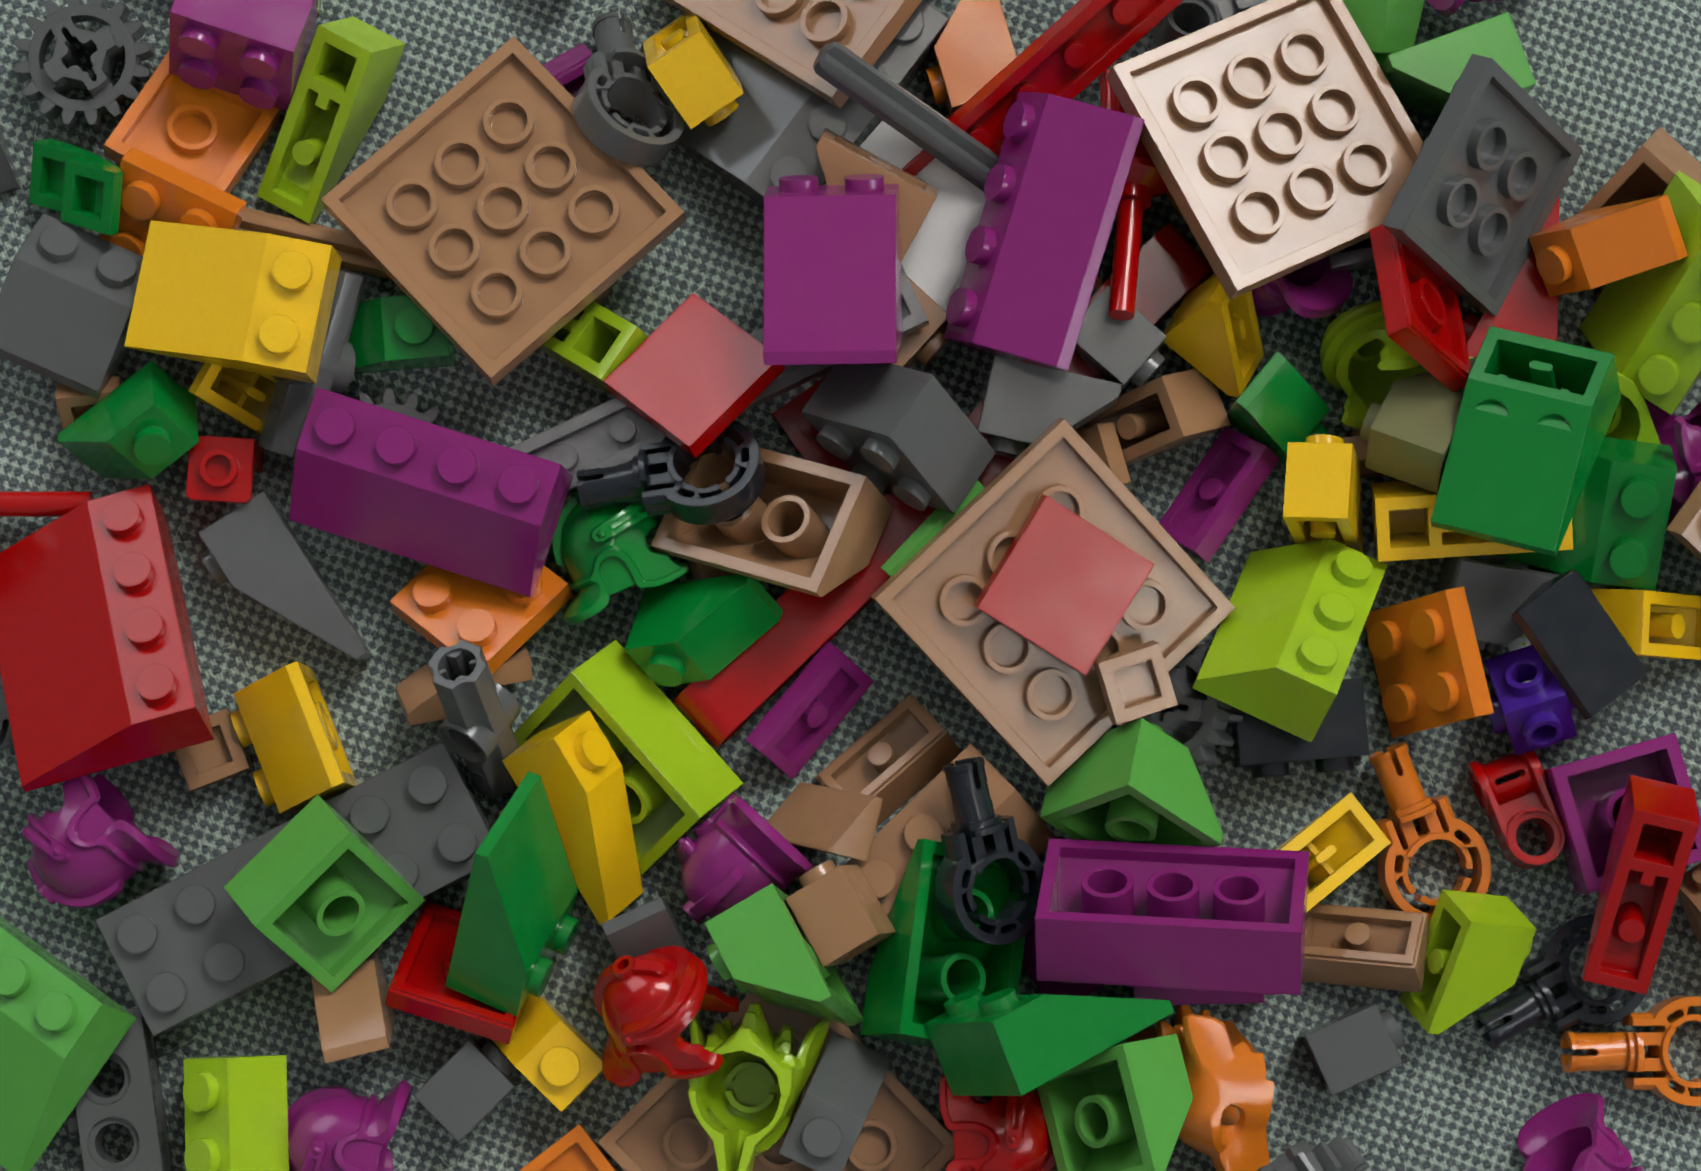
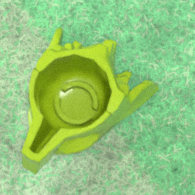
M750 1003L743 1020L734 1031L732 1020L722 1021V1023L717 1022L714 1025L712 1034L706 1038L699 1013L689 1023L691 1044H700L712 1053L721 1054L724 1059L718 1071L704 1077L688 1079L690 1104L697 1120L713 1140L718 1171H753L755 1156L772 1147L788 1130L804 1086L823 1047L830 1026L829 1021L826 1019L820 1020L810 1028L797 1055L793 1028L784 1024L780 1032L775 1036L765 1020L759 1003Z

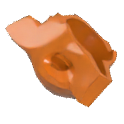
M1189 1005L1177 1006L1174 1027L1167 1021L1160 1020L1156 1022V1028L1147 1027L1128 1037L1129 1042L1172 1034L1178 1035L1193 1094L1192 1103L1178 1137L1181 1142L1197 1152L1210 1156L1216 1171H1257L1259 1168L1270 1163L1266 1130L1273 1103L1274 1082L1266 1079L1264 1054L1255 1050L1251 1043L1238 1031L1233 1022L1228 1020L1222 1022L1217 1018L1211 1017L1209 1010H1200L1197 1015L1192 1012Z

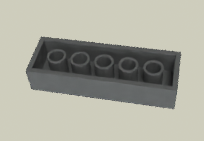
M442 742L326 801L407 880L425 901L470 878L475 852L492 828L455 754ZM291 820L95 920L153 1036L166 1035L300 966L252 924L224 889V886Z

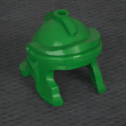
M578 492L571 494L572 499L563 507L552 543L556 563L567 570L572 582L569 588L577 592L560 618L569 626L576 625L602 611L609 604L610 595L633 585L640 589L655 588L677 580L690 572L687 564L676 562L668 554L655 552L649 548L646 540L647 534L660 524L661 520L658 515L648 517L645 507H642L641 502L624 503L583 511Z

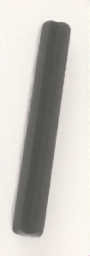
M832 42L823 46L813 63V69L818 76L984 192L986 178L992 167L997 164L999 155L841 43Z

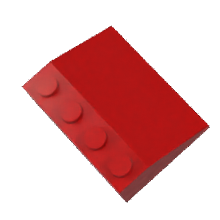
M150 484L86 501L0 552V672L21 787L25 792L214 740L169 521Z

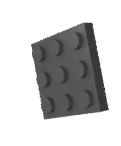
M1472 53L1460 78L1455 82L1451 95L1430 135L1425 139L1421 152L1400 192L1395 196L1391 209L1382 225L1476 311L1496 317L1532 249L1528 237L1542 230L1583 149L1492 58Z

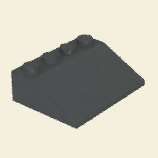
M922 0L873 67L906 89L934 53V46L947 25L949 18L928 2ZM712 30L711 34L740 79L744 94L735 99L739 104L737 109L713 126L708 127L703 121L690 129L684 120L683 132L676 141V144L764 208V195L768 187L779 186L780 177L813 175L818 177V186L826 185L816 150V145L825 128L860 146L882 120L850 97L841 109Z

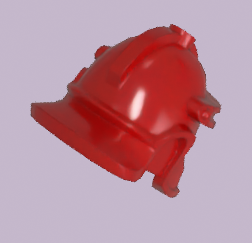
M675 945L655 948L646 954L636 957L630 955L619 957L599 975L593 991L595 1007L598 1013L602 1015L609 1034L602 1056V1071L605 1079L621 1088L633 1086L640 1080L642 1073L664 1072L669 1078L693 1079L718 1071L724 1061L723 1056L706 1050L700 1044L685 1042L680 1033L694 1019L699 1009L714 1012H739L738 998L729 997L720 989L707 985L708 974L704 962L683 947Z
M941 1075L939 1084L941 1115L946 1128L953 1131L954 1160L947 1164L945 1171L1053 1170L1056 1161L1037 1088L1022 1096H993L991 1100H983L980 1096H953L945 1075Z

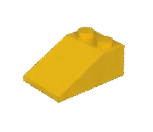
M151 220L124 346L145 352L316 384L342 258L332 245L269 233Z

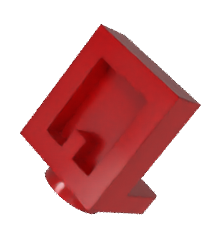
M199 436V443L189 450L186 496L193 501L249 503L252 500L254 472L263 473L264 448L258 446L259 442L255 439Z

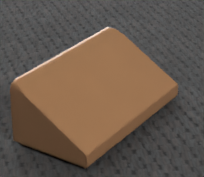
M910 694L817 774L815 778L825 787L883 798L877 823L878 827L943 770V765L953 761L960 754V749L943 727Z
M800 782L767 822L792 846L867 862L883 798Z
M1317 903L1306 913L1302 981L1420 992L1425 971L1428 914Z

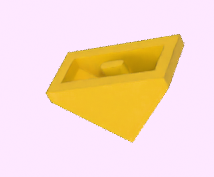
M1215 273L1184 297L1163 333L1167 336L1164 341L1165 344L1228 396L1240 397L1264 356L1252 290L1229 300Z
M204 363L188 391L202 403L261 435L277 381L271 375Z
M1350 792L1275 850L1309 851L1308 912L1391 842L1352 792Z

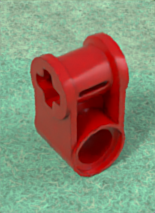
M1532 750L1519 755H1515V752L1482 765L1476 760L1467 763V773L1475 796L1483 812L1488 817L1500 850L1506 860L1515 867L1528 870L1539 868L1555 859L1563 849L1565 833L1549 794L1547 780L1535 751ZM1519 774L1518 778L1500 785L1495 783L1496 780L1509 775ZM1522 822H1534L1545 831L1547 846L1542 855H1528L1518 846L1516 832Z

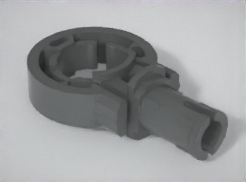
M607 12L598 16L593 21L591 28L597 52L593 53L586 60V64L583 67L585 82L574 97L573 114L584 135L607 155L635 166H652L660 163L683 132L684 119L650 70L647 69L645 72L647 67L645 54L635 49L632 23L629 17L623 14L620 18L621 31L618 12ZM610 108L617 109L633 120L639 118L646 126L635 123L629 124L617 113H613L610 116L607 112Z

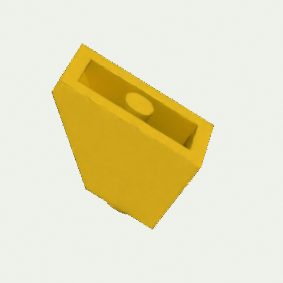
M684 13L642 42L647 68L690 129L703 121L708 127L713 126L737 109L739 104L735 99L744 94L740 79L708 27L702 23L697 15Z
M1328 434L1307 436L1305 442H1288L1283 519L1295 544L1321 539H1333L1362 553L1363 528L1360 462L1353 443H1344V439Z
M1590 589L1637 657L1701 660V596L1649 590Z
M532 994L529 995L509 1045L492 1040L509 1061L560 1112L568 1109L603 1072V1054L543 995L539 998Z

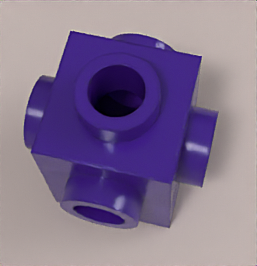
M1533 645L1484 660L1494 695L1490 696L1494 713L1488 716L1495 734L1507 731L1515 755L1538 748L1549 747L1557 742L1577 736L1571 710L1577 708Z

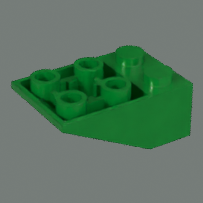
M1490 326L1466 382L1431 517V526L1556 557L1621 399L1615 355Z

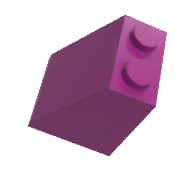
M854 174L844 177L845 185L818 186L817 176L790 175L780 177L779 186L768 187L764 195V365L876 364L897 362L902 341L899 184H884V176L879 174Z

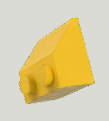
M296 661L283 666L234 693L239 709L230 712V717L244 748L250 745L254 746L262 768L254 771L253 776L266 807L276 804L279 814L288 816L301 811L317 794L326 801L358 785L312 668Z

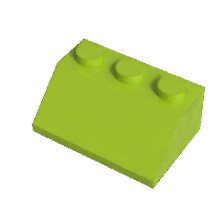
M1680 171L1675 174L1663 195L1668 194L1688 256L1606 284L1579 327L1595 350L1615 355L1617 372L1632 380L1645 399L1670 415L1676 411L1701 376V184Z
M1321 539L1250 552L1229 600L1235 609L1219 623L1192 688L1308 742H1312L1338 694L1388 565L1378 562V560L1333 539Z
M614 640L573 670L514 734L520 747L538 732L590 710L623 767L640 874L642 876L679 844L678 842L681 838L688 836L696 825L706 820L743 782L661 689L648 678L646 673L624 650L622 645L617 640Z
M286 1055L204 1056L183 1059V1098L185 1109L184 1162L186 1171H289Z

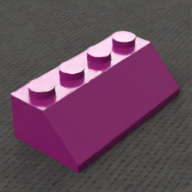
M1019 92L1016 102L1009 108L1004 119L1003 134L1005 140L998 162L992 167L985 181L984 195L986 201L979 224L973 229L966 243L965 257L967 263L960 286L953 292L947 305L946 319L948 325L944 338L999 357L1068 371L1139 141L1144 119L1049 93Z
M317 387L296 446L289 520L533 598L574 476L559 463Z
M1049 838L1035 915L1037 981H1053L1065 984L1126 985L1133 988H1180L1201 992L1216 990L1252 992L1263 995H1301L1305 953L1309 851Z

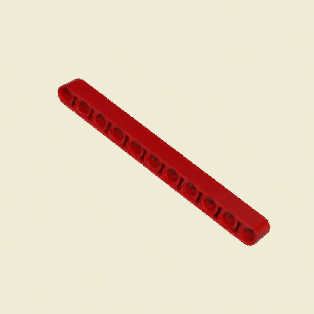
M1170 223L1166 224L1140 248L1135 309L1155 327L1213 270L1209 262ZM1111 277L1090 297L1087 309L1107 286L1111 287ZM1074 352L1068 371L1061 370L1102 379L1097 372ZM985 399L967 415V418L977 430ZM995 454L978 478V481L986 487L1015 459ZM886 494L884 497L893 509L868 566L821 598L787 589L776 600L777 604L783 609L780 621L711 680L690 683L675 698L673 704L716 749L721 747L812 660L827 641L830 642L873 601L870 596L889 579L888 575L880 567L936 510L935 508L927 506L924 511H920L905 504L898 497Z

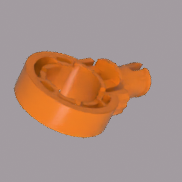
M1401 742L1386 747L1385 753L1379 750L1368 756L1389 805V809H1387L1388 819L1382 818L1375 822L1391 842L1379 852L1377 875L1384 896L1397 911L1427 913L1429 923L1439 896L1428 898L1425 895L1415 894L1413 898L1415 901L1431 905L1430 912H1423L1405 900L1396 884L1398 880L1400 887L1406 894L1413 895L1416 892L1408 877L1409 862L1416 851L1429 841L1437 839L1446 841L1457 852L1460 868L1473 869L1472 879L1459 875L1456 884L1451 890L1486 894L1491 879V859L1488 848L1479 833L1472 826L1455 817L1447 795L1441 794L1432 798L1425 795L1409 755L1408 745L1406 742ZM1418 819L1421 826L1420 832H1416L1412 820ZM1455 831L1462 836V841L1455 837ZM1466 847H1469V848H1470V851H1471V854H1472V858H1471V855H1470V853H1469V851H1468V849H1467Z
M1686 995L1670 997L1657 1003L1648 1012H1632L1623 1018V1025L1655 1026L1653 1031L1563 1032L1560 1048L1587 1050L1586 1054H1560L1564 1072L1655 1071V1076L1624 1077L1625 1088H1628V1090H1650L1659 1098L1674 1104L1701 1106V1092L1690 1095L1688 1088H1701V1079L1693 1078L1691 1081H1686L1680 1078L1673 1069L1668 1054L1670 1040L1678 1026L1687 1021L1701 1023V1015L1687 1014L1689 1006L1701 1008V997ZM1644 1045H1648V1057H1645ZM1668 1083L1673 1084L1674 1087H1675V1090L1671 1089V1088L1668 1086Z

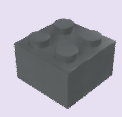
M891 363L834 364L801 411L819 432L816 436L818 443L832 455L841 458L851 472L867 476L881 494L885 493L898 497L905 504L920 511H924L929 506L954 514L996 453L934 375Z

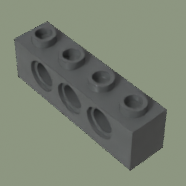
M139 1007L125 1009L135 1016L136 1019L108 1058L116 1061L124 1071L125 1081L122 1089L114 1096L106 1095L99 1090L94 1079L66 1119L70 1135H79L83 1160L74 1163V1171H174L155 1036L152 1035ZM114 1123L127 1127L133 1136L134 1146L132 1152L124 1160L113 1158L104 1147V1135L107 1129Z

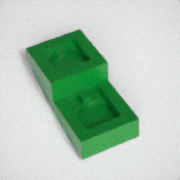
M51 138L34 141L29 203L61 212L60 221L109 236L118 234L123 171L110 161L79 147Z

